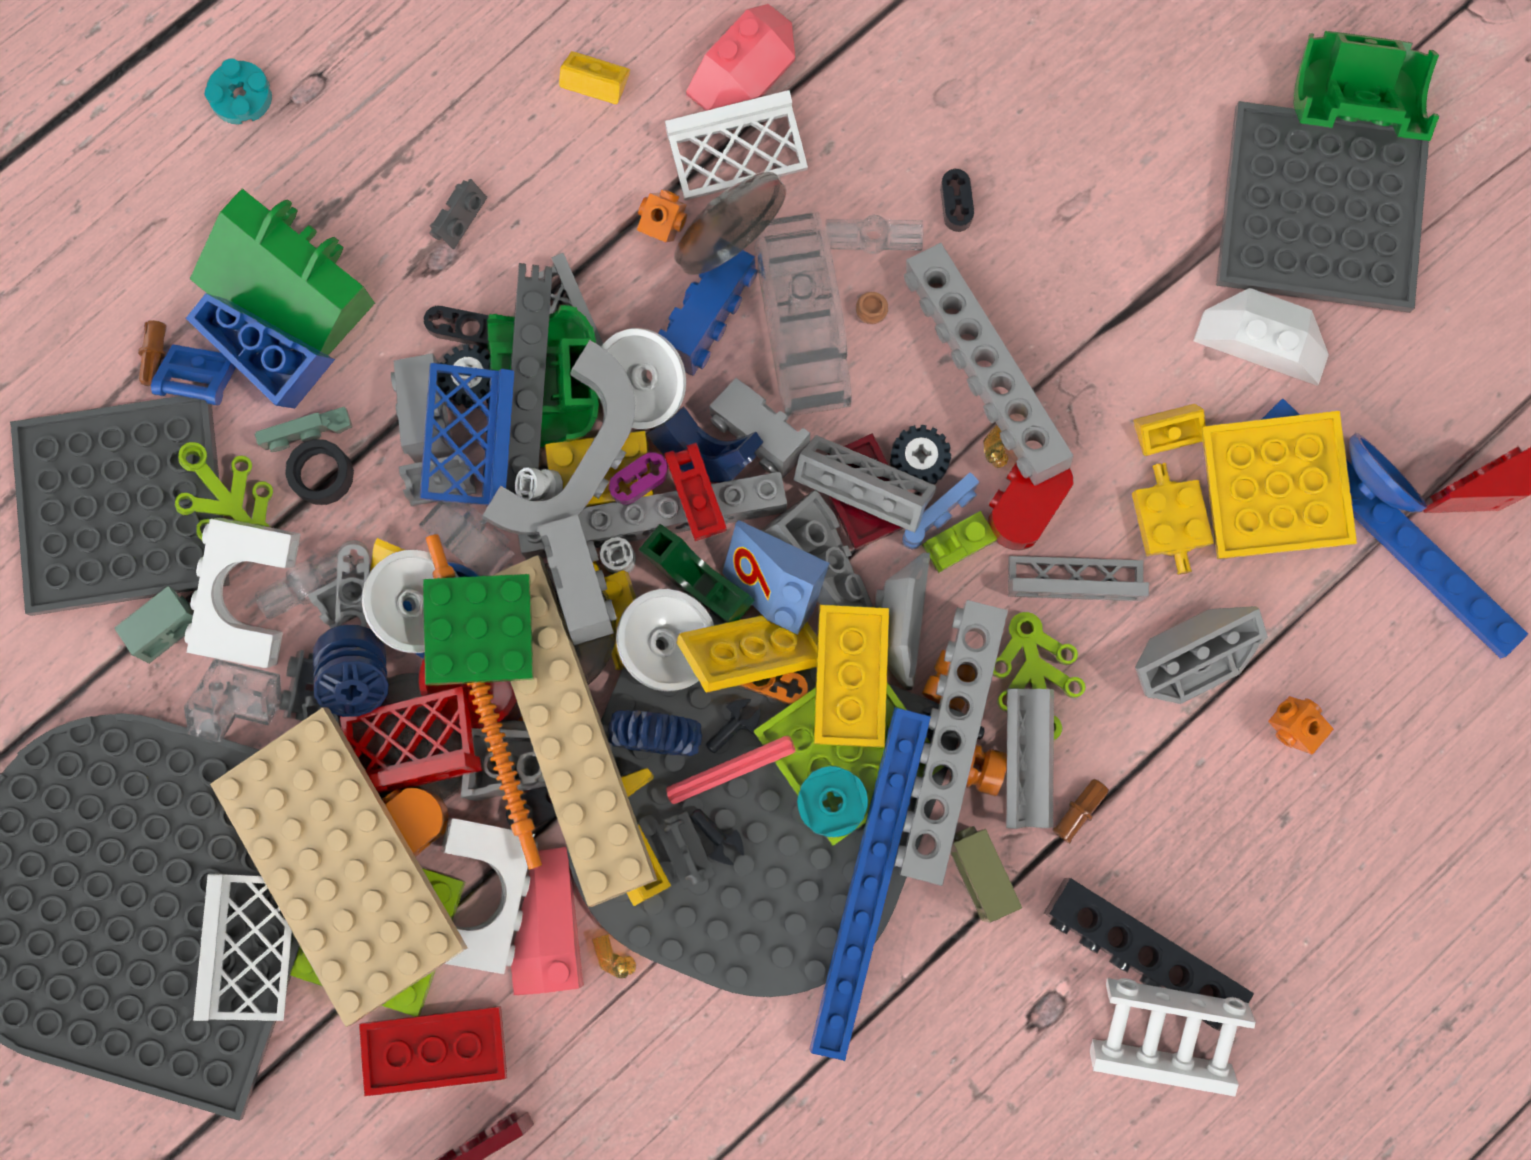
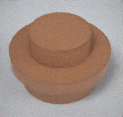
M867 292L861 295L856 303L857 316L864 323L877 324L885 319L888 313V302L883 295L877 292Z

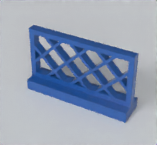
M430 363L420 499L486 505L488 507L499 487L506 488L515 370L500 369L496 371ZM437 372L451 374L459 383V386L445 395L436 385ZM459 375H465L470 377L464 381ZM475 377L490 378L489 393L481 399L467 385ZM461 388L475 402L463 414L449 400ZM435 394H437L441 398V400L436 404ZM489 398L487 409L483 402ZM443 403L457 417L445 429H442L434 419V410ZM477 407L487 417V426L478 433L464 418ZM459 421L473 436L460 448L446 433ZM434 427L439 433L432 438ZM484 432H486V443L480 437ZM441 436L455 451L442 463L431 452L432 443ZM475 440L485 450L484 460L477 466H474L462 452ZM456 455L470 469L457 482L444 468V465ZM430 461H432L436 466V468H434L431 472ZM482 465H484L483 476L478 471ZM438 470L452 484L444 493L428 492L429 477ZM474 474L482 483V497L468 496L459 484ZM453 489H456L460 495H454L449 493Z

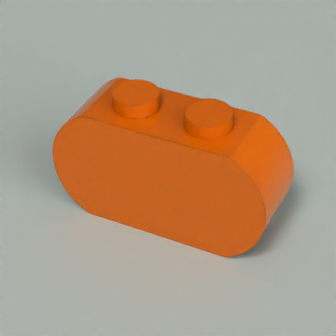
M398 788L383 799L385 806L415 857L445 834L449 814L445 803L437 794L425 789L407 788L401 791Z

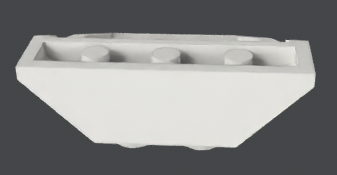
M1251 288L1206 309L1203 312L1193 340L1196 343L1316 386L1320 382L1329 356L1312 310Z

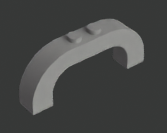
M589 340L573 366L570 375L593 389L600 398L604 410L603 424L568 484L557 496L545 501H529L500 486L482 516V519L492 525L519 535H539L537 526L579 515L592 496L600 498L609 483L608 480L604 479V476L610 467L616 470L624 458L626 452L621 450L630 434L635 416L633 388L627 373L616 358L591 340Z

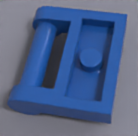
M172 344L152 379L151 392L159 396L172 394L206 400L207 404L219 406L223 399V391L236 367L220 352ZM171 378L206 383L209 386L203 387L170 380Z

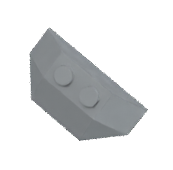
M924 552L886 580L883 590L877 589L875 608H889L887 668L905 690H912L915 682L930 553Z
M1256 606L1208 609L1150 638L1135 666L1144 694L1148 698H1157L1163 701L1182 704L1239 675L1254 656L1259 644H1263L1268 637L1260 609Z

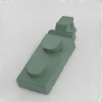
M341 407L322 414L317 412L256 431L255 437L257 444L265 450L270 449V452H278L289 448L290 442L300 439L302 442L319 439L321 433L328 430L340 434L353 426L348 410L345 407Z

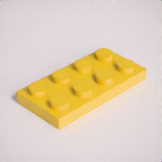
M819 606L814 744L885 747L889 608Z
M762 615L679 633L676 642L706 693L817 667L818 637L808 622H806L797 635L768 621Z

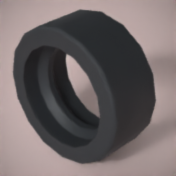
M312 439L301 443L291 452L286 462L285 475L289 486L299 497L314 505H328L340 500L347 494L353 483L354 469L351 460L336 444L327 440ZM327 454L337 462L339 467L338 476L335 482L327 489L313 491L302 482L301 470L305 462L312 456Z

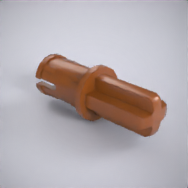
M154 320L145 322L143 344L138 352L142 356L139 381L144 386H151L152 379L161 365V359H164L166 356L163 348L167 325Z
M1091 780L1076 801H1070L1069 810L1052 831L1070 844L1085 822L1093 819L1091 814L1108 794L1109 789L1099 780Z

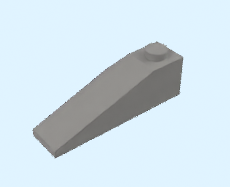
M817 490L806 495L761 530L830 563L817 600L821 605L873 607L861 576L854 573L848 559L852 555L848 545L843 546L836 528L840 527L837 518Z

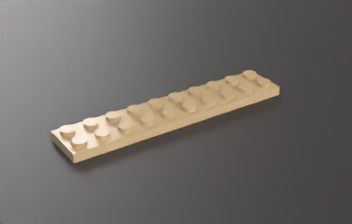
M537 555L491 576L530 575L534 680L510 682L588 907H593L657 880L544 561Z

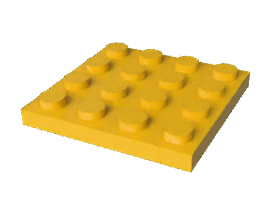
M1340 411L1203 426L1201 428L1217 559L1357 544Z

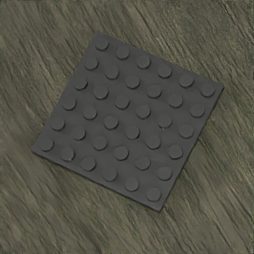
M1238 101L1234 113L1216 286L1244 290L1251 288L1265 293L1410 313L1415 309L1429 141L1398 137L1392 125L1380 126L1372 122L1360 120L1350 122L1338 117L1335 119L1333 128L1302 124L1299 122L1293 108Z
M176 396L10 422L25 614L35 616L151 598L167 586L173 588L176 593L198 590L200 577L197 576L196 570L200 558L204 556L206 544L197 536L196 527L199 521L203 519L223 518V515L195 511L189 515H182L175 508V499L181 493H190L197 498L217 500L194 471L185 470L179 463L180 448L189 442L199 443L207 452L206 464L219 478L212 405L207 404L206 400ZM189 455L186 458L187 462L195 464L200 460L196 455ZM183 499L179 502V505L184 509H188L192 506V502L188 499ZM206 525L201 527V533H203ZM229 573L225 578L223 586L230 585Z

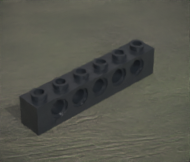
M1072 878L1063 879L1044 914L1051 918L1049 922L1051 926L1066 935L1069 930L1082 937L1079 943L1096 954L1100 949L1112 956L1109 962L1122 971L1128 973L1130 968L1142 975L1139 981L1144 985L1200 994L1202 987L1209 984L1213 989V997L1223 999L1234 997L1245 1003H1249L1254 995L1253 992ZM1086 907L1092 912L1093 921L1088 927L1083 928L1078 923L1077 915L1082 908ZM1117 926L1122 931L1123 939L1118 946L1113 947L1108 941V932L1111 928ZM1148 946L1153 952V959L1148 965L1143 966L1138 959V953L1142 947ZM1179 965L1183 971V978L1181 982L1174 985L1169 979V971L1173 966ZM1202 1019L1204 1023L1220 1031L1223 1023Z

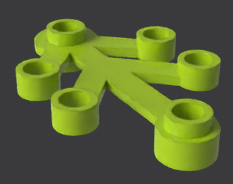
M189 442L180 448V465L187 471H194L217 500L197 498L190 493H181L175 499V508L178 513L189 515L195 511L230 516L235 521L270 527L265 522L268 502L273 495V488L269 483L261 481L253 486L252 497L255 500L252 519L242 508L247 476L252 471V462L248 457L237 456L233 459L231 463L233 480L230 493L206 464L207 452L201 444ZM189 455H196L200 460L195 464L187 462L186 458ZM239 462H244L247 464L248 469L239 471L235 465ZM265 488L269 494L266 497H260L257 495L256 490ZM183 499H188L192 502V506L184 509L180 507L179 502ZM203 519L197 524L196 534L201 540L203 533H201L200 529L202 526L209 524L210 519Z
M1021 612L1015 615L1009 623L1011 640L1000 657L996 659V663L1003 662L1007 670L1005 673L1000 674L994 667L993 676L996 678L1006 677L1011 672L1012 660L1023 647L1026 661L1008 689H1024L1029 680L1032 689H1047L1045 677L1063 689L1065 695L1069 698L1080 697L1085 692L1086 686L1084 681L1079 677L1070 678L1041 659L1037 645L1056 655L1057 661L1062 665H1070L1076 661L1078 657L1077 649L1071 644L1063 645L1044 633L1042 622L1035 614ZM1022 623L1031 625L1032 632L1030 634H1024L1021 631L1020 626ZM1062 649L1071 651V660L1067 661L1062 658ZM1070 682L1079 684V693L1074 694L1070 692ZM1005 690L997 698V704L1003 711H1007V706L1002 702L1003 696L1007 695V690ZM1054 716V740L1062 732L1061 721L1056 716Z

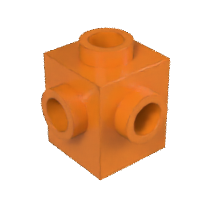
M661 189L660 193H649L648 197L643 198L639 207L638 215L641 216L637 231L665 243L674 241L677 231L681 232L685 226L687 214L684 211L687 205L678 201L679 195Z
M1289 696L1277 707L1276 712L1268 720L1277 731L1275 736L1280 742L1290 748H1295L1311 755L1315 753L1334 730L1321 715V707L1308 698L1301 700Z

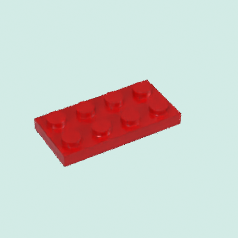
M501 1006L359 1024L364 1097L508 1078Z

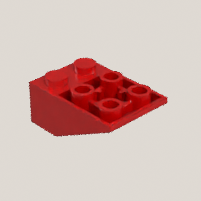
M1517 446L1430 496L1433 503L1423 510L1424 513L1500 511L1530 496L1531 447L1522 452L1520 447Z

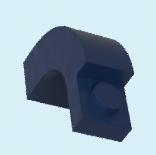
M684 406L679 408L673 417L665 423L651 428L646 433L663 455L672 450L675 453L686 450L687 445L697 443L710 482L718 483L732 481L747 464L755 459L756 454L754 452L763 444V440L757 432L734 441H721L713 438L697 425ZM692 462L681 465L680 469L685 472L694 469Z

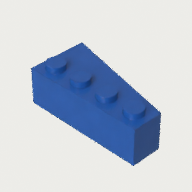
M720 239L700 269L699 278H701V281L699 283L694 281L686 290L683 308L675 307L670 314L667 332L662 329L658 332V334L666 338L674 346L681 357L685 372L692 376L695 375L698 368L703 369L706 366L711 352L708 351L714 340L719 342L727 327V324L724 322L730 313L734 315L742 302L740 295L745 286L750 287L753 284L758 270L755 269L754 255L723 239Z
M205 293L186 317L208 341L276 406L295 409L335 361L332 357L222 297Z

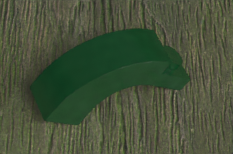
M661 524L639 548V551L676 586L697 600L710 613L719 616L727 623L740 620L755 601L748 593L704 562L682 538Z

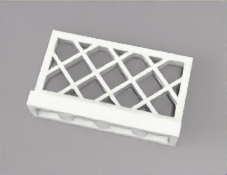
M789 90L665 121L666 133L670 142L684 200L808 169ZM787 116L790 129L783 138L771 131L769 127L774 119ZM768 121V122L766 123L765 127H764L763 125L759 124V123ZM751 125L761 131L754 145L738 137L743 127ZM737 129L734 134L729 132L730 130ZM721 133L731 139L723 153L707 145L712 135ZM765 134L781 143L773 157L757 148ZM791 134L794 144L788 141ZM705 137L703 142L700 141L698 138ZM691 141L700 147L692 161L680 155L678 143ZM734 142L750 150L742 165L727 157ZM787 146L797 153L799 163L786 166L776 159L783 147ZM704 149L719 158L711 173L696 164ZM754 153L770 162L764 172L756 174L746 168ZM723 161L739 170L733 180L724 181L715 176ZM682 162H683L684 164L688 165V168H687V170L685 171V173H684V169H683ZM773 165L778 167L777 169L770 170ZM692 169L708 177L703 187L689 190L686 179ZM742 173H745V174L748 175V176H745V177H741V178H740V176H741ZM712 180L717 183V184L709 185Z
M208 874L193 1017L195 1021H209V1019L284 1021L292 930L286 919L279 913V907L275 909L262 894L268 889L267 885L259 891L253 884L265 883L262 876ZM231 882L247 883L255 892V895L240 908L230 898ZM259 897L272 913L255 926L242 910ZM230 904L235 910V912L228 917V910ZM239 914L252 930L239 942L235 943L226 933L227 923ZM275 915L285 926L284 935L272 945L259 928ZM256 933L268 946V949L252 962L239 946L252 934ZM225 941H227L232 948L224 954ZM283 941V951L281 955L275 947H277ZM235 950L249 966L232 979L223 969V961ZM272 951L281 961V971L271 980H268L256 964ZM252 968L265 985L249 998L235 982ZM222 976L228 982L223 989H221ZM280 977L278 991L272 983ZM232 986L245 1002L235 1011H219L220 996ZM269 987L278 997L277 1012H261L252 1001ZM247 1005H249L254 1012L240 1011H242Z

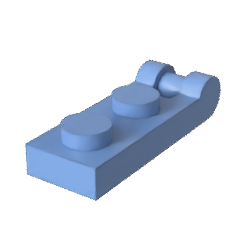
M971 472L923 512L920 525L915 533L907 529L905 530L902 541L906 548L911 550L917 549L921 545L925 533L933 526L937 529L942 527L952 517L949 512L958 504L963 508L976 497L977 494L974 490L978 486L979 481Z

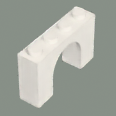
M225 518L210 519L209 524L204 528L202 541L206 545L204 556L200 558L196 570L197 576L200 579L198 590L194 591L191 598V609L194 610L192 623L187 626L185 632V642L188 643L186 653L262 668H270L277 665L283 632L247 625L235 619L225 606L223 584L228 573L236 565L244 561L280 568L295 567L300 533Z
M449 817L441 852L478 859L488 863L499 876L502 895L497 910L487 921L474 927L456 926L468 948L445 964L504 974L506 966H511L514 958L515 945H511L513 931H519L522 922L523 911L518 910L521 896L526 897L530 885V876H526L528 866L519 837L514 836L511 829Z

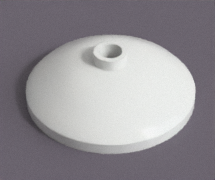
M631 328L612 335L601 347L616 358L631 382L635 397V416L632 428L649 429L665 423L680 408L686 391L685 369L677 350L666 338L648 329ZM647 370L652 373L651 381L646 376Z
M403 550L387 556L371 570L363 587L362 607L368 625L381 641L399 651L407 653L425 652L423 579H434L432 573L435 570L429 552ZM404 600H407L412 604L411 611H407L404 609Z
M658 589L647 592L636 598L625 609L619 620L616 641L620 659L627 671L637 681L649 688L667 692L688 688L699 680L676 643L678 635L682 632L714 626V623L707 610L697 600L683 592L671 589ZM656 640L664 642V650L657 648Z

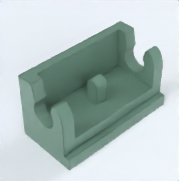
M167 586L114 629L132 656L150 664L185 636L187 626L192 623L194 610L191 609V605L183 596L179 597L173 588Z

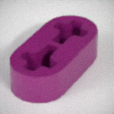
M649 452L616 473L609 482V490L613 499L622 505H629L662 484L668 476V465L665 458L656 452ZM652 462L653 465L661 464L658 468L659 475L654 476L652 473H649L643 478L640 477L647 472V463ZM635 479L638 480L631 485V494L626 495L624 492L616 493L620 489L619 482L624 481V483L629 484Z

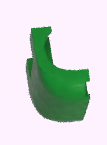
M1325 31L1323 37H1314L1313 33H1309L1294 89V109L1299 122L1333 128L1336 117L1350 122L1358 120L1367 121L1380 126L1392 125L1398 137L1431 141L1439 115L1433 113L1428 117L1427 95L1439 54L1434 50H1429L1428 54L1411 49L1412 42L1334 31Z
M560 305L557 311L549 314L540 449L546 448L545 444L582 439L592 429L598 415V395L589 386L570 375L573 366L589 340L596 343L594 329L586 316L579 312L576 307ZM489 314L487 327L490 370H511L514 317Z

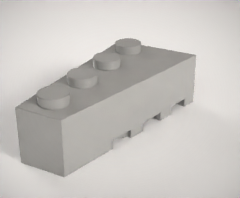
M472 728L474 754L481 759L482 771L463 775L461 798L473 801L505 795V791L499 789L502 782L496 780L499 772L493 770L496 763L490 760L493 757V753L487 751L490 743L484 741L487 734L482 733V729ZM500 729L501 733H505V737L502 738L503 742H508V746L505 747L506 751L511 752V756L508 757L509 761H514L512 770L517 771V775L514 776L515 780L520 781V785L517 786L518 790L528 791L547 787L528 731Z

